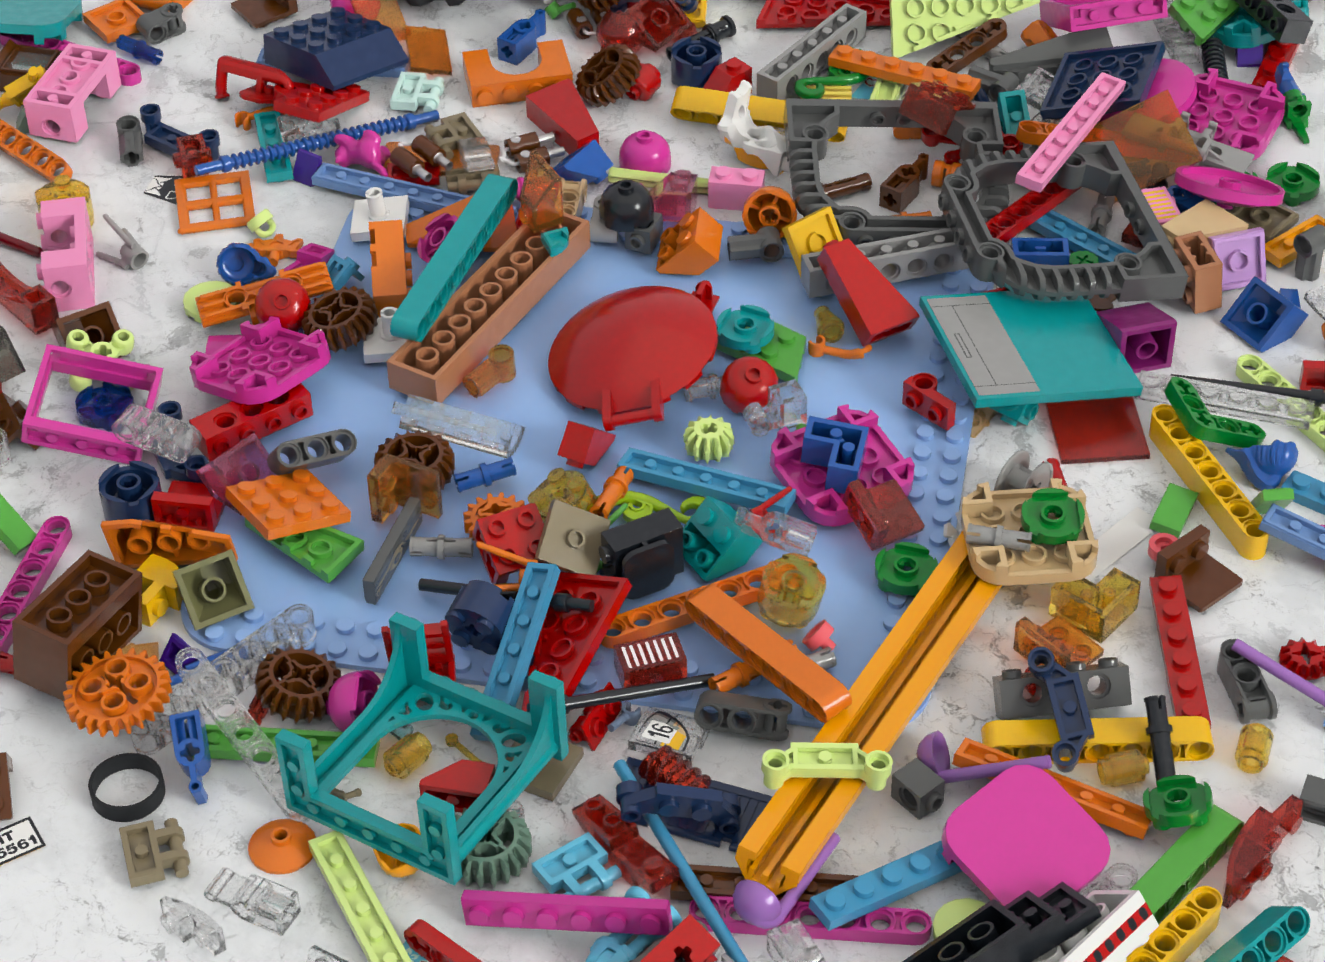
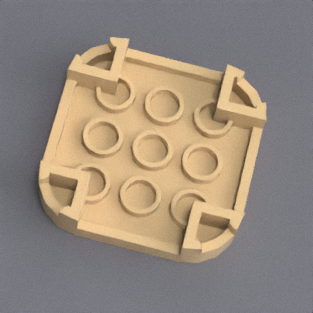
M1050 478L1049 487L991 491L989 482L977 484V490L966 497L963 496L961 525L969 561L974 573L983 581L1005 586L1071 582L1087 577L1095 569L1098 539H1094L1086 510V495L1082 489L1076 491L1073 488L1062 485V479ZM1040 489H1062L1068 492V497L1072 498L1075 502L1077 498L1085 510L1084 526L1079 533L1077 541L1050 545L1044 543L1035 544L1029 540L1018 539V542L1031 544L1030 552L1004 548V545L988 546L966 543V535L980 536V533L967 532L969 523L993 528L1001 525L1007 530L1025 532L1020 520L1022 505L1025 500L1027 502L1028 499L1032 498V494ZM1049 513L1047 517L1053 520L1059 519L1055 517L1054 513Z

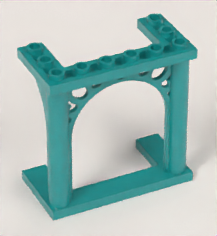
M396 612L389 619L392 654L384 678L368 706L332 745L314 762L310 740L284 728L274 737L286 806L296 813L455 886L462 878L461 863L552 758L563 761L569 754L564 682L554 676L534 670L527 678L530 712L520 710L506 704L502 700L494 699L474 688L466 687L452 681L448 677L429 671L424 623ZM418 700H421L433 706L428 710H421L416 706ZM408 706V710H409L410 713H409V714H403V713H406V707ZM443 719L469 725L483 733L490 740L498 757L497 770L492 781L457 822L453 804L426 792L421 795L416 801L421 835L329 794L381 738L401 726L417 721ZM511 739L522 745L506 747L503 743ZM507 757H514L512 762L506 760Z

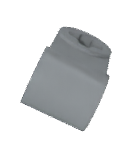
M599 195L594 200L593 213L590 219V242L617 243L618 232L608 229L605 226L604 220H600L599 205L601 195Z

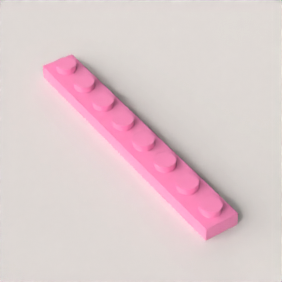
M1101 72L1016 175L1015 183L1024 186L1028 190L1040 193L1124 91L1126 81Z

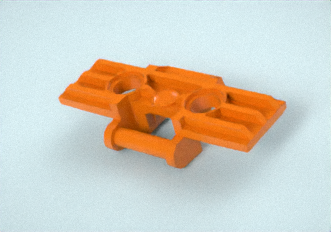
M317 262L285 272L284 269L278 270L279 275L243 286L238 281L235 282V286L196 297L195 300L203 328L248 315L251 316L253 325L260 324L254 310L255 298L259 289L265 283L276 278H290L299 282L307 290L310 298L322 295L323 292H332L334 287L326 262ZM241 302V304L239 305H232L230 303Z

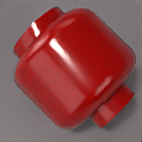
M640 63L642 67L639 71L640 76L635 79L636 84L630 87V92H626V95L634 101L638 99L648 101L661 86V74L652 64Z

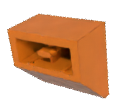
M701 207L692 213L685 214L678 224L672 228H667L661 234L656 271L662 274H702L719 261L723 226Z

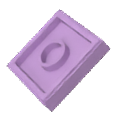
M1257 227L1208 237L1209 244L1223 263L1222 291L1246 287L1254 276L1266 283L1265 231L1263 228Z

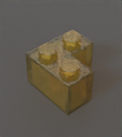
M1114 567L1097 584L1085 578L1071 582L1055 583L1051 587L1049 615L1102 643L1137 609L1141 581Z

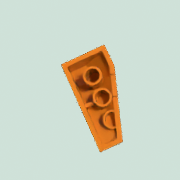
M141 519L102 521L100 525L114 560L133 569L139 568L152 553L172 561L177 566L191 565L230 549L233 550L236 561L238 560L231 536L228 534Z

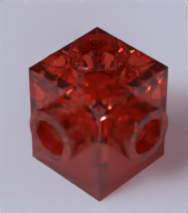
M202 133L176 137L177 152L173 153L175 168H180L183 178L196 176L194 165L213 161L211 149L206 147Z

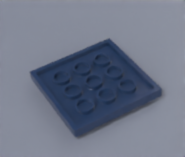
M1164 41L1065 53L1040 108L1042 120H1058L1065 117L1101 72L1126 81L1124 91L1105 114L1116 111L1143 109L1166 50Z

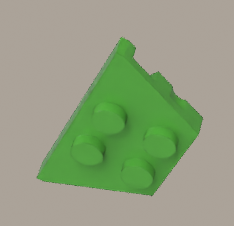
M1175 0L1170 4L1168 13L1174 20L1178 21L1180 27L1185 32L1190 30L1196 36L1194 43L1200 47L1242 7L1235 0Z
M774 322L773 339L766 346L761 347V351L757 354H748L745 351L721 346L719 343L716 349L737 359L744 356L761 358L775 369L779 379L796 386L806 349V336Z

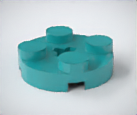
M740 305V310L732 312L731 308L726 309L717 319L718 343L721 346L745 351L748 354H757L761 351V347L766 346L773 339L774 320L770 319V314L765 309L754 305Z

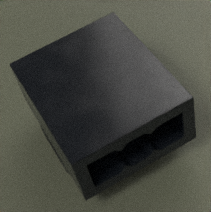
M669 507L601 532V546L598 548L602 560V569L599 571L600 575L628 578L632 585L627 595L628 599H639L665 589L672 583L676 574L684 572L683 526Z

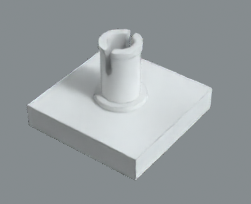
M373 187L365 192L367 199L354 201L350 230L352 242L370 241L368 222L402 220L403 234L406 237V224L408 223L410 206L408 195L383 197L381 188Z
M383 308L380 312L381 317L377 318L378 325L373 328V333L366 335V341H363L365 364L386 362L407 341V339L394 337L390 333L391 320L397 308Z

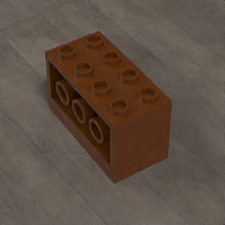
M88 549L12 621L14 679L65 701L63 691L67 690L65 683L66 681L73 680V671L82 672L81 663L91 665L93 663L92 656L102 659L104 658L105 651H108L111 656L116 655L118 648L123 649L142 630V572Z

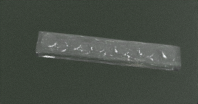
M1141 370L1138 380L1142 384L1143 390L1141 396H1134V399L1171 405L1164 390L1171 377L1177 376ZM1183 378L1194 386L1206 408L1211 413L1309 430L1315 412L1316 401Z

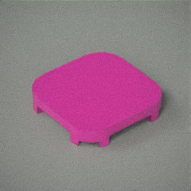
M1208 68V73L1196 75L1197 95L1191 107L1186 111L1191 113L1189 129L1203 133L1205 128H1208L1210 120L1217 122L1218 127L1214 141L1254 154L1253 160L1259 158L1265 152L1285 113V96L1277 90V84L1267 81L1264 87L1221 78L1218 77V69Z
M270 316L269 320L265 323L252 325L248 320L239 324L242 335L210 355L196 351L190 356L192 364L189 369L194 387L198 390L236 403L253 405L271 401L324 368L329 363L331 354L323 331L317 329L309 335L282 328L279 317Z
M849 404L837 407V415L826 418L869 427L866 452L855 496L837 493L833 488L825 490L828 467L801 462L803 437L806 427L793 432L784 427L777 432V437L771 445L770 466L783 486H791L793 489H796L795 502L811 521L823 526L836 527L846 525L898 504L910 494L915 465L911 457L904 459L878 426L879 416L872 410L867 414L860 410L849 409Z
M1015 765L1003 771L967 799L949 816L942 829L941 837L944 850L942 855L948 865L955 862L990 901L995 899L1003 906H1006L1028 890L1037 897H1041L1062 881L1079 893L1089 883L1095 882L1108 863L1111 850L1108 837L1098 823L1051 775L1041 768L1031 765Z

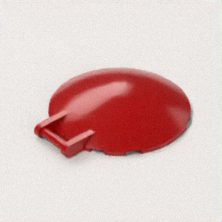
M641 286L620 290L590 303L577 312L562 327L550 349L548 359L549 374L555 389L566 398L567 402L579 409L598 410L599 414H602L603 426L606 432L615 430L617 426L649 420H654V422L664 421V403L671 400L670 395L682 388L685 390L689 389L703 375L702 369L707 362L713 360L718 344L717 326L709 308L697 297L685 291L665 286Z

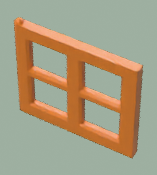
M248 170L174 180L180 226L177 232L179 234L246 226L247 222L255 217ZM240 182L241 194L218 197L216 185ZM210 187L211 198L187 201L186 189ZM243 204L244 217L221 219L219 207ZM212 208L213 221L190 223L189 211Z

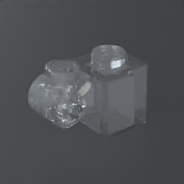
M796 379L768 387V404L762 407L760 403H751L745 407L742 415L755 436H765L770 430L777 428L778 430L784 427L788 429L794 428L800 423L807 424V396Z

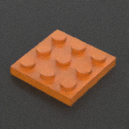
M297 469L292 473L283 475H270L255 481H242L236 485L226 487L225 498L267 541L347 523L351 519V511L308 469Z

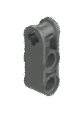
M1236 639L1225 640L1220 647L1217 674L1235 707L1240 723L1243 725L1249 724L1251 720L1265 717L1269 720L1276 719L1278 714L1276 698L1269 689L1260 668L1231 650Z
M707 690L699 696L694 712V720L698 726L706 730L760 737L771 741H784L789 736V730L786 727L788 714L792 712V704L782 699H767ZM711 706L718 712L708 713L703 707ZM736 712H747L750 715V717L741 718L736 714Z

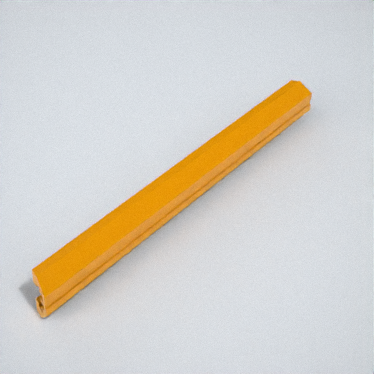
M963 531L848 690L852 698V704L826 722L811 743H858L859 749L867 754L875 750L887 753L890 751L1002 587V585H994L983 581L974 573L970 565ZM791 777L784 781L783 786L776 791L738 845L735 859L745 880L757 881L771 890L775 896L797 887L866 786V782L860 778Z

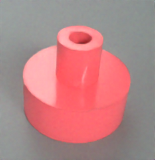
M1168 533L1153 535L1148 545L1149 557L1157 561L1158 552L1178 540V538Z
M824 619L806 634L802 643L810 651H814L819 647L822 649L830 647L832 651L836 644L829 637L833 633L834 628Z

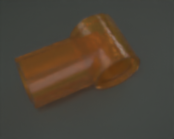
M504 344L495 345L489 350L488 359L462 378L463 386L470 395L477 399L498 383H507L516 377L513 349Z

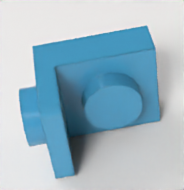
M334 254L326 264L333 287L336 290H340L345 286L351 276L361 282L365 278L358 271L360 266L349 257L343 260Z

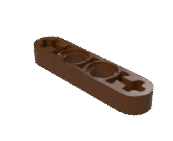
M1000 18L986 21L929 60L926 66L943 68L953 73L959 72L1007 38L1006 22ZM976 41L982 42V44L979 46L970 45L971 43ZM954 55H963L961 59H951Z

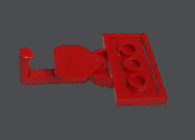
M223 55L217 61L215 99L230 96L227 93L228 73L256 80V85L239 92L240 98L259 104H273V111L317 123L369 101L370 91L361 89V86L357 84H351L333 91L315 83L292 82L280 69L240 58ZM267 82L275 83L277 85H267Z

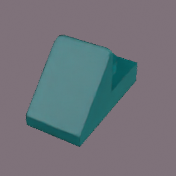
M1025 89L998 93V113L1000 124L1003 126L1005 134L1016 135L1019 123L1024 120H1030Z

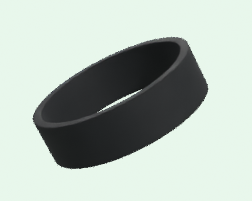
M123 753L112 756L100 763L89 778L88 788L95 811L105 819L115 822H131L148 816L160 806L165 796V783L159 764L149 756L139 753ZM125 769H142L152 773L159 780L157 787L150 796L133 805L112 806L102 802L95 795L103 780L113 773Z

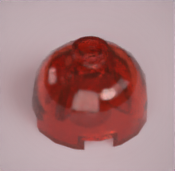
M609 9L601 18L596 29V37L601 46L600 49L602 47L606 49L610 44L620 43L631 48L635 54L646 43L647 35L646 33L641 35L636 28L638 26L637 21L620 10L612 13Z

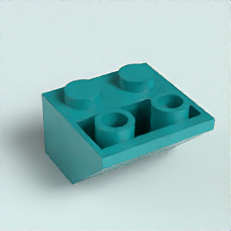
M710 496L704 499L683 527V557L700 577L707 582L744 566L763 542L759 535L729 504Z

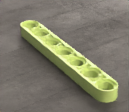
M1245 354L1238 358L1235 372L1242 382L1263 385L1262 382H1270L1275 384V387L1297 389L1260 357ZM1243 366H1251L1256 368V370L1244 369ZM1261 397L1325 452V435L1320 433L1325 431V412L1321 408L1310 406L1309 402L1295 401L1288 403L1281 399ZM1300 415H1310L1314 419H1305Z

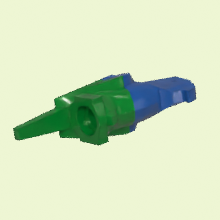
M1280 63L1276 68L1274 76L1277 90L1285 96L1283 122L1288 129L1294 130L1303 144H1309L1310 140L1305 128H1308V116H1310L1312 103L1310 100L1307 101L1304 93H1301L1300 88L1289 71V63Z

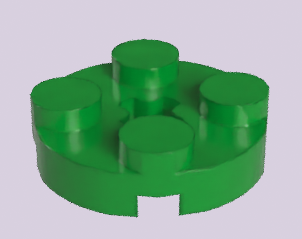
M1281 162L1269 168L1266 180L1281 186L1285 190L1283 201L1286 205L1297 207L1301 202L1309 201L1318 195L1320 175L1311 166L1297 162L1296 166H1287L1288 162Z
M1045 488L1037 490L1032 494V498L1028 499L1027 502L1026 500L1024 501L1020 520L1024 531L1032 532V543L1060 545L1067 543V541H1077L1079 533L1084 526L1085 510L1077 498L1075 502L1072 498L1068 497V492L1057 488ZM1049 513H1054L1055 517L1059 519L1053 520L1047 517Z
M896 543L894 548L888 551L884 548L878 553L875 560V577L878 580V587L884 592L915 597L938 566V561L936 557L933 559L929 555V550L926 547L916 543ZM905 566L911 567L909 571L903 569Z
M1190 775L1164 777L1156 781V788L1149 792L1148 787L1143 793L1145 815L1152 821L1153 827L1157 830H1168L1171 827L1177 828L1190 825L1194 827L1203 826L1208 822V814L1213 809V796L1209 784L1205 781L1204 786L1196 783L1195 777Z

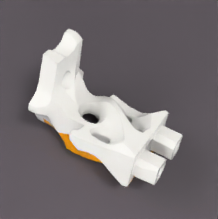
M742 80L737 90L731 91L728 94L723 117L717 125L720 140L733 146L738 160L759 169H769L776 177L783 172L790 174L785 136L779 134L770 125L757 126L753 123L750 115L751 111L748 109L752 86L748 81Z

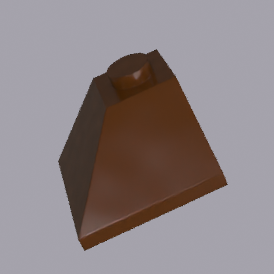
M109 301L56 319L51 324L60 347H66L67 335L75 329L85 331L92 344L97 342L110 343L112 335L120 329Z

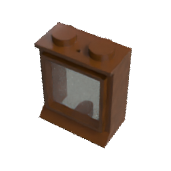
M9 39L0 51V91L6 92L4 87L27 74L32 66L38 67L41 65L48 70L62 51L18 45Z

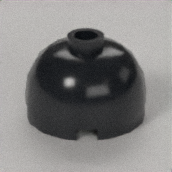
M621 180L609 185L601 195L599 205L600 220H604L605 226L608 229L617 232H634V227L642 225V229L647 227L654 218V203L649 190L641 183L632 180Z

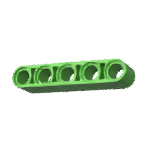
M1214 804L1212 811L1208 814V822L1199 827L1191 826L1130 889L1140 891L1158 924L1165 919L1233 847L1243 832L1244 822Z

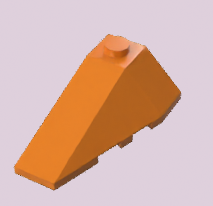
M474 195L407 223V247L417 248L419 238H425L428 233L425 228L435 217L443 213H449L451 216L454 214L459 218ZM513 205L510 206L483 247V252H496L517 231Z

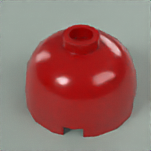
M276 278L268 281L259 289L255 298L254 310L259 323L267 322L270 316L279 317L282 328L298 332L302 328L301 321L304 319V312L309 310L308 304H311V300L307 290L299 282L290 278Z
M744 356L735 359L727 366L720 380V396L724 404L732 412L737 414L741 412L753 417L765 413L773 406L779 389L778 376L775 369L767 361L755 356Z

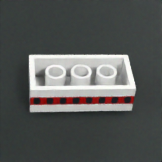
M1093 890L1086 898L1096 904L1102 917L1032 962H1126V957L1135 948L1148 942L1149 935L1159 924L1139 890Z

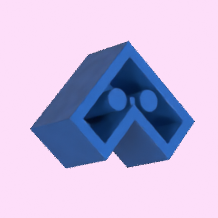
M809 416L803 437L801 462L828 467L825 490L833 488L837 493L855 496L866 452L869 427Z

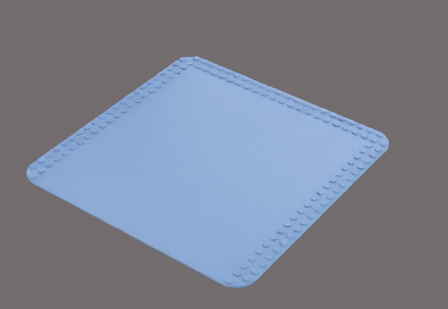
M514 200V202L512 203L513 206L517 207V215L515 217V222L522 204V201ZM583 206L581 218L588 220L590 223L593 208ZM411 207L409 208L408 223L431 212ZM352 209L336 242L334 254L343 260L346 257L351 258L360 266L358 271L365 277L361 282L351 276L345 286L348 289L353 286L358 290L364 289L373 298L371 242H352L350 236ZM663 214V232L667 228H672L678 224L682 217ZM715 219L723 226L719 261L700 275L662 274L656 271L657 254L661 240L651 255L626 249L625 232H618L617 243L590 242L591 247L438 407L389 388L387 362L365 364L363 341H359L357 347L354 345L349 346L346 351L339 349L334 353L330 350L331 359L329 363L301 382L311 394L313 415L250 443L232 485L242 481H255L270 475H276L270 471L267 465V458L281 443L338 429L350 430L357 439V446L349 456L338 463L308 470L351 511L350 522L330 527L364 540V550L328 584L246 527L244 516L227 500L215 532L231 536L238 555L237 563L255 608L195 631L185 604L182 601L181 617L184 628L189 636L198 644L217 652L246 642L252 657L266 658L267 654H273L277 648L285 651L288 645L293 649H299L302 645L304 650L307 651L315 648L318 655L326 653L327 661H335L338 668L386 673L389 662L381 627L388 626L390 628L389 619L396 612L415 618L424 624L440 623V620H445V615L457 596L420 591L418 583L421 578L468 584L472 580L491 583L478 547H476L475 540L473 541L472 558L445 557L443 560L431 556H410L408 546L377 604L366 603L362 580L409 499L407 495L398 498L395 492L388 493L386 488L380 486L374 473L375 453L378 451V445L385 444L386 438L394 439L395 433L403 435L406 434L407 430L410 433H416L420 429L421 433L431 431L433 436L441 435L443 440L449 442L454 452V474L478 468V464L484 462L488 465L512 457V465L515 464L517 475L494 481L491 486L485 487L481 485L459 493L457 490L458 485H455L452 475L451 483L445 484L444 490L436 489L434 495L426 493L423 495V498L419 495L412 496L420 499L423 520L414 537H438V535H445L448 538H469V533L464 531L463 513L468 511L467 505L469 503L476 505V498L480 497L485 500L488 493H491L493 497H498L499 493L503 492L504 498L515 495L516 502L523 500L525 505L535 503L544 524L550 503L554 499L585 510V507L592 499L601 495L606 480L614 475L618 462L629 447L783 486L770 466L771 445L777 437V432L784 427L793 432L796 430V425L800 423L807 425L809 416L826 419L837 415L838 406L849 404V409L860 410L867 414L872 410L879 416L878 426L904 459L911 457L915 465L912 490L906 499L886 509L846 525L836 527L823 526L811 521L794 502L785 517L770 515L773 525L769 527V530L813 524L814 528L812 530L773 536L763 540L744 566L709 582L704 581L684 559V572L676 574L668 587L635 600L626 597L617 613L620 614L780 560H791L797 563L800 568V582L796 588L743 607L785 640L791 639L793 641L792 645L796 644L798 650L805 655L822 650L819 647L814 651H810L802 643V640L816 624L825 619L834 628L829 638L836 644L832 651L837 662L836 666L825 670L849 690L915 598L911 595H899L879 589L878 580L875 577V560L878 553L886 548V551L893 549L896 543L911 542L926 547L929 550V555L933 559L936 557L939 564L950 549L948 538L943 536L944 524L950 522L955 529L957 528L958 519L955 513L960 508L975 407L919 306L920 296L980 293L993 290L994 283L978 280L972 275L969 268L891 283L920 316L911 329L870 344L872 350L865 353L862 359H844L827 354L821 357H812L808 353V341L811 340L813 343H816V336L818 335L825 337L826 346L845 350L864 348L836 295L808 297L784 237L781 238L784 255L776 262H765L761 257L730 261L727 247L728 236L746 235L749 233L744 222ZM404 237L405 253L411 252L412 269L407 270H412L414 285L428 263L419 257L417 248L407 247L406 237ZM482 249L455 292L495 252H483ZM707 280L712 285L713 295L720 296L712 313L716 326L719 315L726 309L731 308L732 312L740 310V305H754L765 309L770 314L772 321L774 320V322L806 336V349L803 355L802 366L799 370L797 385L793 386L778 378L779 389L773 406L763 414L754 417L741 412L737 414L724 404L720 396V380L727 366L737 358L716 349L713 360L707 362L702 369L703 375L687 390L682 388L670 395L671 400L664 403V421L654 422V420L617 426L615 430L607 431L616 435L615 440L595 466L584 464L583 469L566 464L567 458L557 455L568 420L605 431L602 414H599L598 410L590 408L579 409L567 402L566 398L559 391L557 392L549 374L548 359L554 339L562 327L581 309L606 295L641 286H665L691 294L692 291H696L698 282ZM323 294L313 297L311 304L314 303V298H320ZM301 328L298 332L304 334V331ZM918 373L934 375L938 381L937 392L956 403L955 425L946 431L902 404L903 381ZM711 414L712 418L722 417L724 422L731 424L734 445L729 453V457H721L720 462L710 460L707 464L703 459L695 461L694 456L687 455L683 435L689 421H697L698 416L708 418ZM335 440L336 447L344 451L342 444ZM307 447L309 454L317 457L315 450ZM280 453L282 461L289 464L288 457ZM633 479L628 485V491L652 496L680 512V505L684 500L692 496H701L638 479ZM724 502L729 504L740 516L750 513L751 508ZM619 505V506H614V508L612 509V511H611V513L609 514L608 518H609L621 505ZM697 509L687 510L684 515L692 516ZM623 513L609 529L627 523L623 519ZM905 566L903 570L909 571L911 567ZM519 571L509 574L507 583H518ZM782 572L778 574V576L781 578H790L793 576V574L789 572ZM756 581L750 583V586L760 588L765 586V584ZM733 591L724 592L730 597L737 595ZM668 610L663 614L669 617H673L678 615L679 612L675 610ZM638 620L634 624L637 626H647L650 622ZM694 622L623 646L632 668L628 667L621 647L611 649L600 644L572 696L604 689L608 682L612 683L614 689L710 673L716 676L730 669L733 663L738 661L743 663L744 661ZM612 629L608 630L606 635L617 636L621 632ZM668 637H672L679 655L677 658ZM663 638L666 643L669 654L671 656V659H668L666 652L664 650L663 644L661 642V639ZM451 640L455 655L456 682L486 686L496 654H486L482 650L473 648L470 644L467 647H460ZM653 640H656L664 661H660ZM645 642L649 643L650 649L656 661L654 663H652ZM637 644L641 645L648 664H644ZM630 645L633 646L640 666H637L635 663V660L629 647ZM534 655L532 656V659H531L529 668H530V666H532L533 663H534V658H535ZM528 668V671H527V674H526V677H525V680H524V683H523V686H522L521 691H527V690H528V680H527V678L529 677V676H528L529 668ZM762 675L751 680L750 684L746 687H737L728 691V693L788 701L792 704V712L788 714L787 724L822 728L825 724L816 719L780 689L776 688ZM705 687L627 701L633 705L695 712L699 696L704 691L710 689ZM931 691L909 723L923 712L929 702ZM703 707L708 713L718 712L714 707ZM736 712V714L741 718L750 717V715L747 712Z

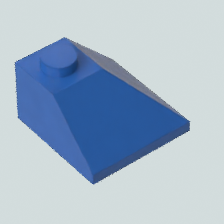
M594 139L566 156L538 181H558L559 178H564L565 181L587 179V185L591 182H594L596 185L608 176L606 171L614 164Z
M1254 276L1220 322L1259 352L1263 353L1292 338L1309 314Z

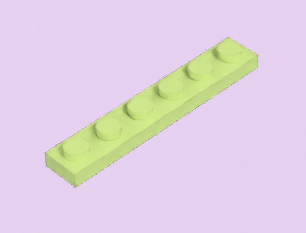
M332 831L309 840V850L368 962H412L344 835L340 832Z

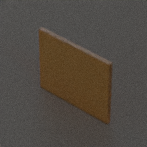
M1168 89L1096 124L1083 140V142L1114 141L1141 190L1174 175L1178 167L1192 166L1203 161L1187 129V123L1183 121Z

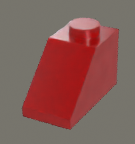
M733 57L715 67L703 88L724 92L736 91L742 80L748 81L752 86V67Z
M568 420L557 455L567 458L566 464L583 469L584 464L595 466L614 442L616 435Z
M462 759L421 779L419 783L420 797L426 792L453 804L455 812L462 813L463 809H468L490 784L495 775V764Z

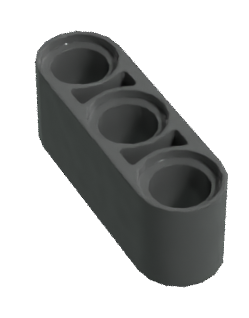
M338 429L286 441L268 455L267 465L274 474L283 475L292 473L297 469L306 470L338 463L356 449L357 439L350 430ZM335 440L342 444L344 451L336 447ZM307 447L313 448L317 457L311 456ZM280 453L288 457L289 464L282 461Z

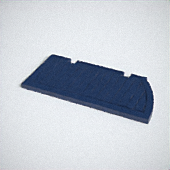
M628 757L626 761L637 781L642 784L643 789L653 787L656 782L722 790V793L738 795L741 803V813L738 816L740 829L734 834L727 835L721 833L719 825L713 821H697L691 818L664 817L659 815L670 834L718 848L721 846L722 841L731 843L729 851L737 852L739 843L773 797ZM641 815L642 817L639 821L633 822V824L647 828L649 826L643 815Z

